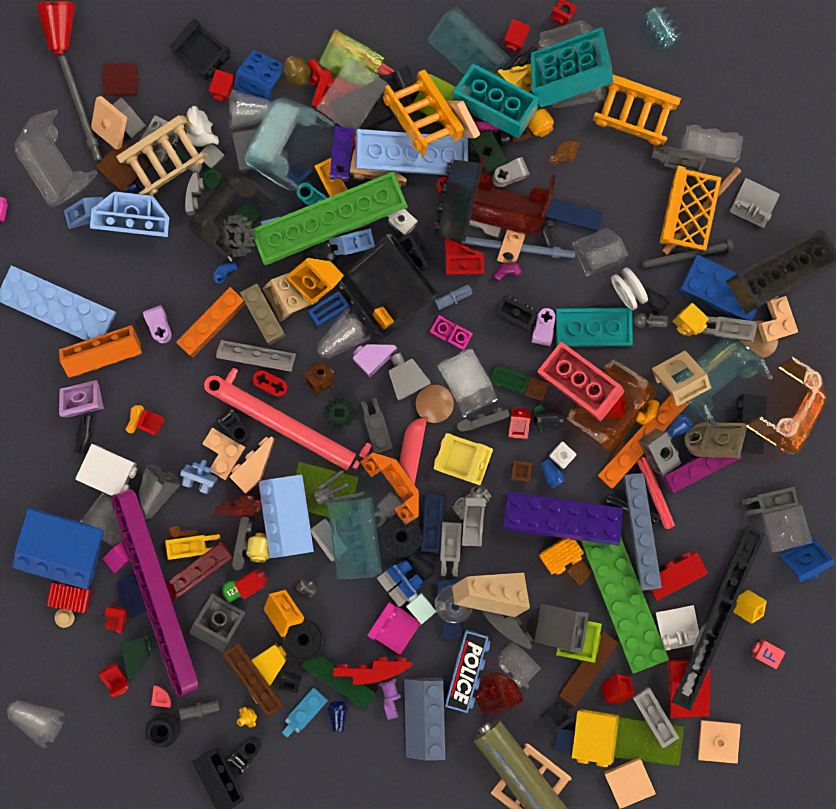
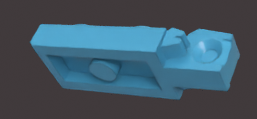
M313 687L288 715V718L285 720L288 725L282 733L287 738L294 730L298 733L326 704L328 699Z

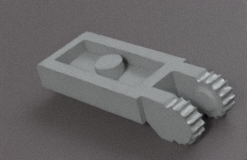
M707 316L709 320L706 323L716 324V328H705L701 332L707 335H715L716 337L754 342L757 322Z
M442 522L441 576H445L447 572L446 561H454L452 574L453 577L458 575L462 523Z

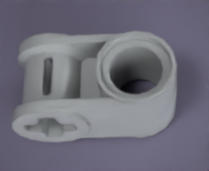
M523 157L498 167L492 176L493 184L501 188L530 176ZM499 174L505 176L504 180L503 178H498Z

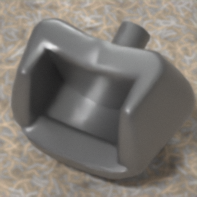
M301 578L296 585L297 591L308 597L313 596L316 592V586L312 580L309 582Z

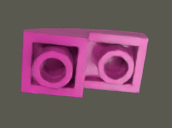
M440 315L436 316L428 331L461 350L466 348L473 333Z

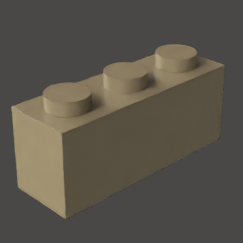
M258 284L240 292L269 345L286 337Z

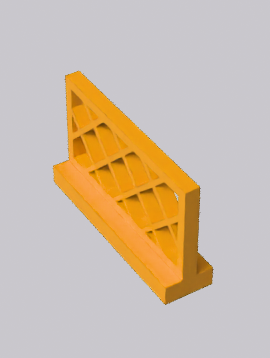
M678 166L673 176L659 243L666 245L670 243L706 251L721 177L686 170V167ZM687 176L694 177L698 183L690 188L686 183ZM707 180L716 182L715 188L708 192L703 184ZM700 185L705 195L697 199L692 190ZM689 192L694 202L686 206L682 196ZM708 197L711 207L704 210L699 201ZM697 204L701 213L693 217L688 208ZM685 210L690 220L682 224L678 215ZM704 215L708 222L706 226L700 228L695 219ZM693 222L698 231L689 235L684 226ZM679 229L687 237L682 241L673 239L675 232ZM700 233L704 239L703 245L695 244L691 237Z

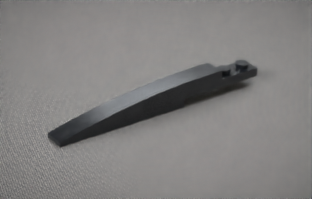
M750 526L745 527L735 553L727 565L673 697L672 703L688 711H691L737 605L738 596L765 536V533Z

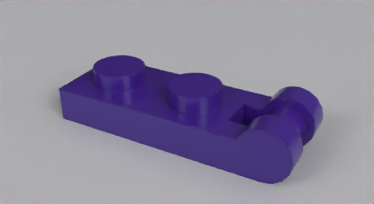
M335 125L329 180L343 179L344 182H348L354 128ZM336 166H344V172L336 171Z

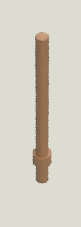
M735 167L720 184L717 199L741 173L738 167ZM709 199L702 204L704 210L711 207ZM698 209L692 216H697L701 213V210ZM690 222L685 225L686 231L688 232L694 224ZM680 229L678 232H675L673 239L682 241L685 234ZM668 243L661 251L668 255L676 245Z

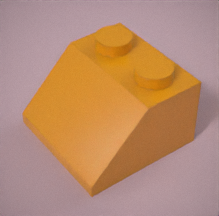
M307 258L287 274L286 278L313 304L333 289L344 275L330 261Z

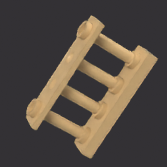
M177 116L116 156L120 163L131 164L144 185L145 189L139 192V194L155 195L159 187L193 165L197 167L205 162L204 158L209 156L207 152L198 154L185 133L184 125L188 123L185 116ZM173 132L178 134L192 159L184 164L168 141V135ZM156 143L162 144L177 168L169 174L166 173L153 152L154 148L152 146ZM142 152L147 155L161 178L151 184L137 161V156Z

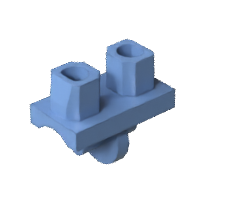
M202 460L201 464L194 462L192 466L186 465L180 476H183V486L192 487L194 481L201 483L199 491L205 494L210 492L211 488L218 481L219 476L212 474V469L206 467V460Z

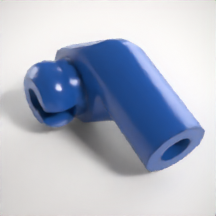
M236 261L218 265L213 274V279L217 284L224 282L228 272L238 270Z

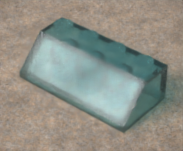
M457 6L444 14L427 39L463 75L466 74L472 64L495 75L511 59Z
M372 497L327 503L338 580L371 578L382 574Z

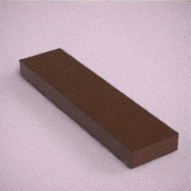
M604 632L600 633L601 639L596 662L582 660L558 694L574 707L618 645L617 641Z
M239 642L222 654L268 718L284 706Z

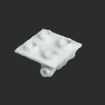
M694 605L656 612L661 641L665 651L695 644L700 631Z

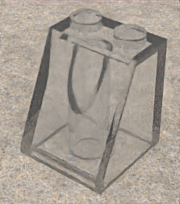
M609 228L572 242L587 277L618 265L629 256L621 237Z
M472 348L463 350L457 356L446 359L437 365L463 417L497 400L493 385Z

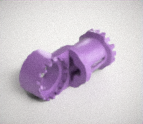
M396 678L379 683L385 696L383 700L388 720L399 717L397 711H395L397 709L395 708L396 705H394V700L401 698L395 686Z

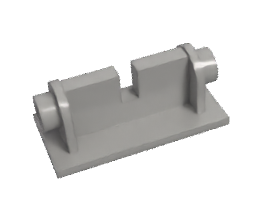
M482 484L473 487L469 494L464 498L458 499L455 505L452 506V509L461 520L464 518V499L469 498L470 494L482 495L481 499H486V503L490 501L491 495Z

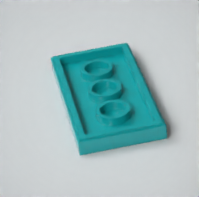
M629 308L555 309L556 347L560 342H563L568 347L633 346L632 310Z

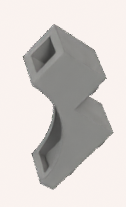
M470 494L469 498L464 499L463 546H482L483 518L486 506V499H481L482 495Z

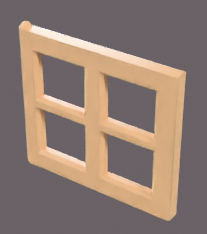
M525 744L523 751L527 756H532L542 764L539 769L541 774L548 769L560 778L553 787V790L558 795L567 782L571 781V776L531 745ZM501 778L491 791V794L510 809H524L519 805L518 799L514 801L502 792L506 784Z

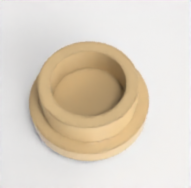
M60 609L55 614V622L59 627L66 628L74 622L75 616L70 610Z

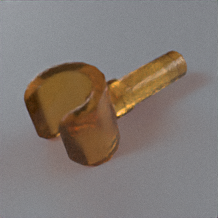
M180 526L170 528V533L172 537L197 535V530L181 531Z

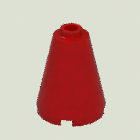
M67 1L36 3L48 49L53 51V54H65V51L69 50L75 3Z

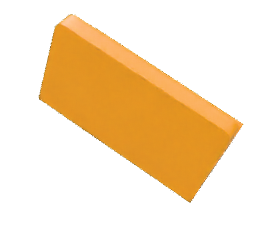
M286 590L269 594L264 611L280 636L284 637L289 626L302 623L304 616Z

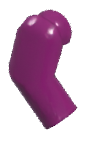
M504 263L492 276L497 281H500L506 274L518 276L522 270L517 263Z

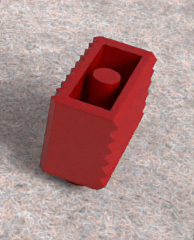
M256 569L236 581L234 585L242 598L246 599L266 587L268 578L263 570L260 572Z
M59 581L51 582L46 606L86 613L89 610L92 589H83Z

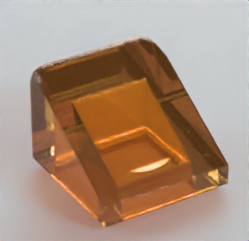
M582 560L571 565L566 571L580 586L593 572Z

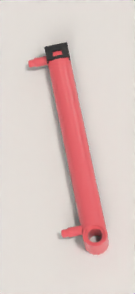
M235 368L229 372L225 380L218 376H210L205 380L204 387L209 394L360 478L365 469L360 461L367 457L371 444L366 443L359 455L344 448L232 385L238 372ZM213 381L220 383V387L216 391L211 390V383Z

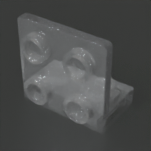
M103 492L83 517L81 523L104 529L102 540L115 547L121 543L123 536L112 506V496Z
M513 641L497 656L499 666L507 674L511 672L513 680L521 688L525 686L528 689L530 687L528 681L541 669Z

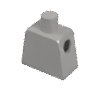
M401 353L390 357L395 368L389 370V375L398 401L431 385L429 379L413 359L405 362Z

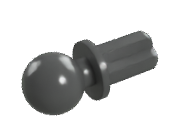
M637 313L633 318V323L638 328H643L647 324H649V328L667 327L669 319L668 316L653 315V313H650L649 317L644 313Z

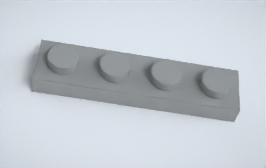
M221 340L216 358L292 372L296 354Z

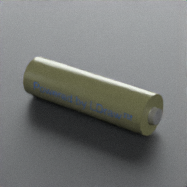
M496 720L491 724L487 722L480 727L479 733L473 739V742L525 809H568L500 720Z

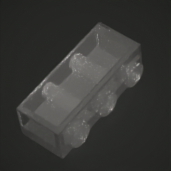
M690 125L683 132L680 149L705 155L706 158L736 163L740 159L743 136H738L736 132L722 133L719 129L709 128L706 130L701 129L699 125Z

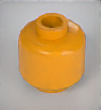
M541 108L536 111L528 127L534 136L544 137L553 130L554 120L546 109Z

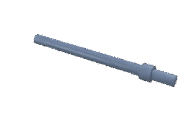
M466 237V242L462 241L461 244L501 249L503 241ZM522 244L520 250L521 252L551 255L552 258H575L576 252L564 250L556 246L549 248Z

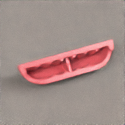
M419 418L412 421L407 426L404 434L399 464L413 484H415L427 418Z

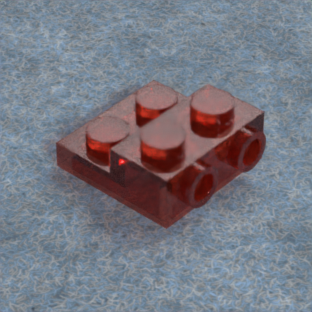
M241 495L240 499H235V503L221 502L220 506H215V514L256 516L258 512L262 511L261 500H254V496Z

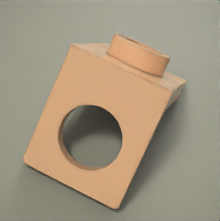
M507 229L497 261L516 263L525 234ZM509 252L514 258L506 259L503 254Z

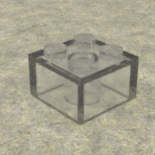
M802 505L761 515L771 553L813 543Z

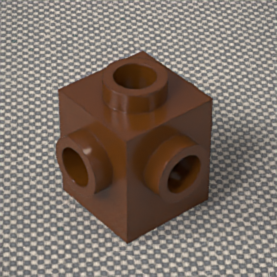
M323 362L314 364L304 373V383L316 396L323 390L327 391L333 386L334 371Z

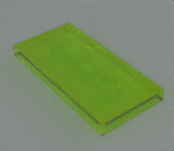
M619 717L614 757L631 760L640 757L641 761L679 766L684 727L671 724L679 739L662 748L646 721Z

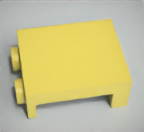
M446 433L441 441L439 454L435 458L434 469L480 486L493 449Z

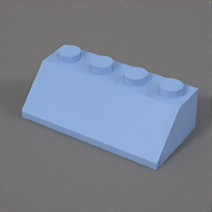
M295 475L258 481L269 558L314 552L303 476Z

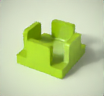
M587 622L583 652L557 648L556 655L595 663L600 645L602 624Z

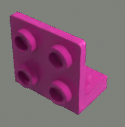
M389 601L367 636L373 640L377 639L396 653L401 654L421 623Z

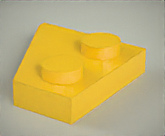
M531 64L524 65L523 67H512L510 70L504 71L500 69L495 74L527 92L532 91Z

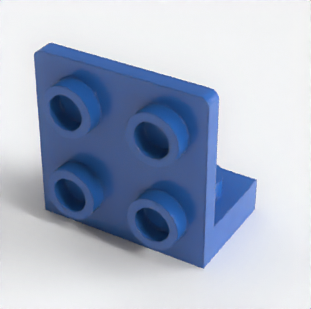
M252 50L236 72L234 88L268 104L271 100L273 86L286 70V65L256 50Z

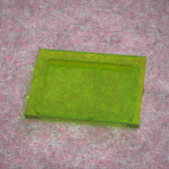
M299 462L296 475L303 476L308 512L347 522L353 498L333 502L329 505L326 503L320 505L314 496V491L319 489L318 486L328 481L338 472ZM344 473L327 487L333 489L345 483H348V486L333 493L334 497L332 498L354 494L358 477Z

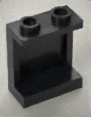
M195 18L169 46L177 57L206 81L209 77L213 78L215 70H218L217 68L221 64H225L229 60L231 53L229 47L224 46L207 32Z

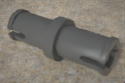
M218 700L203 704L199 702L195 706L179 708L180 717L184 721L195 717L203 718L204 715L219 713Z

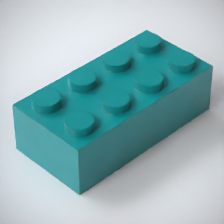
M475 64L471 65L453 91V101H463L470 114L518 139L538 110L539 97Z

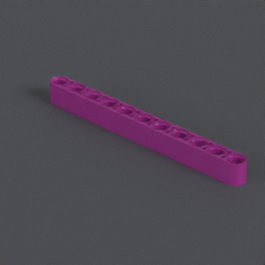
M132 489L113 494L111 502L175 694L180 697L198 688V680L137 496Z

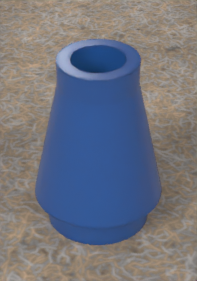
M683 413L681 416L678 415L665 431L673 439L689 431L693 424Z
M551 459L540 464L547 484L552 489L565 482L563 473L554 465Z

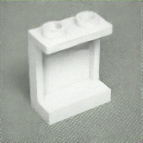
M91 444L76 480L112 496L129 489L128 483L130 478L133 479L138 470L136 468L137 463L109 452L98 445Z

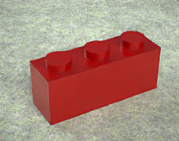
M687 551L680 555L681 559L676 562L671 560L663 565L664 568L659 570L662 588L649 590L655 600L658 601L708 574L697 552L691 553V551Z

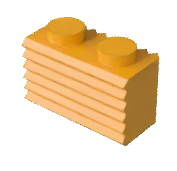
M561 538L539 553L538 556L550 574L555 573L559 575L566 570L565 566L571 562L573 565L582 559L581 555L584 552L576 540Z

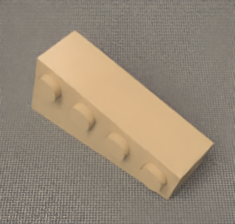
M524 573L468 576L452 586L455 605L516 617L530 608Z

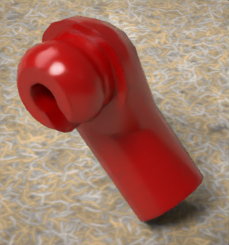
M314 58L308 62L309 67L313 71L309 83L311 86L317 87L323 69Z

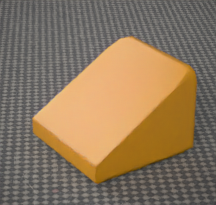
M384 307L377 308L372 314L383 330L394 322Z

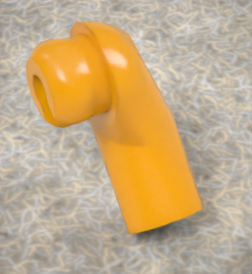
M651 400L645 414L642 412L637 413L635 420L640 425H646L656 417L659 402Z
M134 405L131 408L130 421L125 428L127 432H135L138 421L144 411L143 406Z

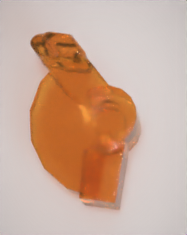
M576 140L575 142L566 141L561 143L557 148L556 155L550 157V161L555 165L564 161H574L581 143Z

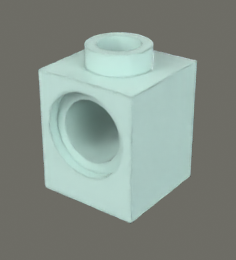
M415 593L407 600L409 603L406 607L421 624L436 612V609L422 593L419 595Z

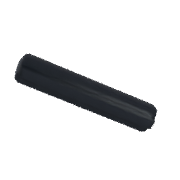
M612 494L606 496L605 504L623 508V511L629 514L626 500ZM650 511L651 523L657 524L660 515Z

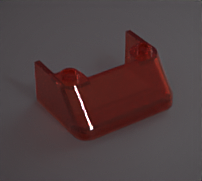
M481 156L479 163L482 164L470 220L527 235L538 234L553 196L556 175H551L547 189L535 187L530 191L529 196L508 192L492 187V176L482 172L485 157Z

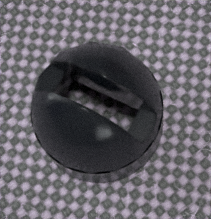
M498 131V145L506 146L510 144L512 138H508L510 134Z

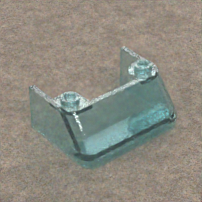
M278 98L273 101L244 158L250 167L286 190H300L301 186L285 177L289 170V163L280 154L297 122L303 126H310L314 123L321 129L333 127L335 123L309 106L287 98Z
M722 338L695 361L707 374L711 389L687 402L698 415L715 427L717 424L710 413L714 408L710 398L737 375L747 379L760 372L769 380L773 376L760 355L736 339ZM686 368L674 380L679 384L692 377L693 374Z

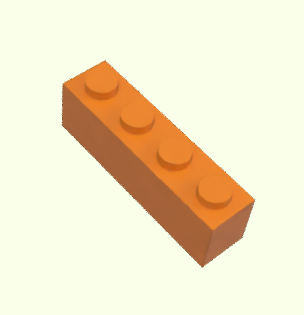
M230 287L176 343L191 357H194L246 304L245 301Z
M132 325L59 349L60 363L69 378L142 354L140 340Z

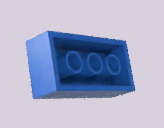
M696 255L677 292L733 319L752 321L767 287L700 255Z

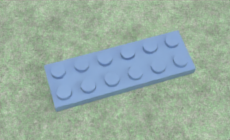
M356 130L355 169L448 175L445 174L447 163H450L452 159L468 161V138L462 137L454 142L451 136H445L429 143L426 155L422 157L419 151L414 149L407 133ZM421 134V135H422L423 138H424V137L428 136L429 134Z
M12 265L0 288L1 303L83 340L107 334L116 315L115 311Z

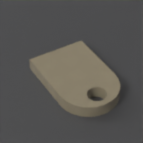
M699 423L691 427L686 433L685 444L688 451L694 456L740 458L747 426L746 423ZM699 437L698 440L691 441L693 438Z

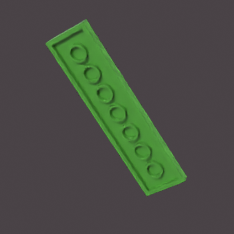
M390 172L254 228L256 230L253 232V235L256 236L254 240L264 265H268L408 208L394 172Z
M621 537L619 546L581 541L631 672L634 674L669 660Z

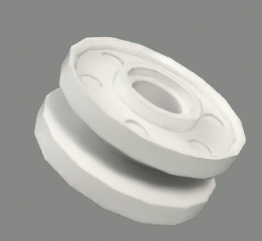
M626 267L621 271L623 279L615 274L611 277V282L624 304L633 311L637 308L636 299L644 304L648 301V297L638 278Z

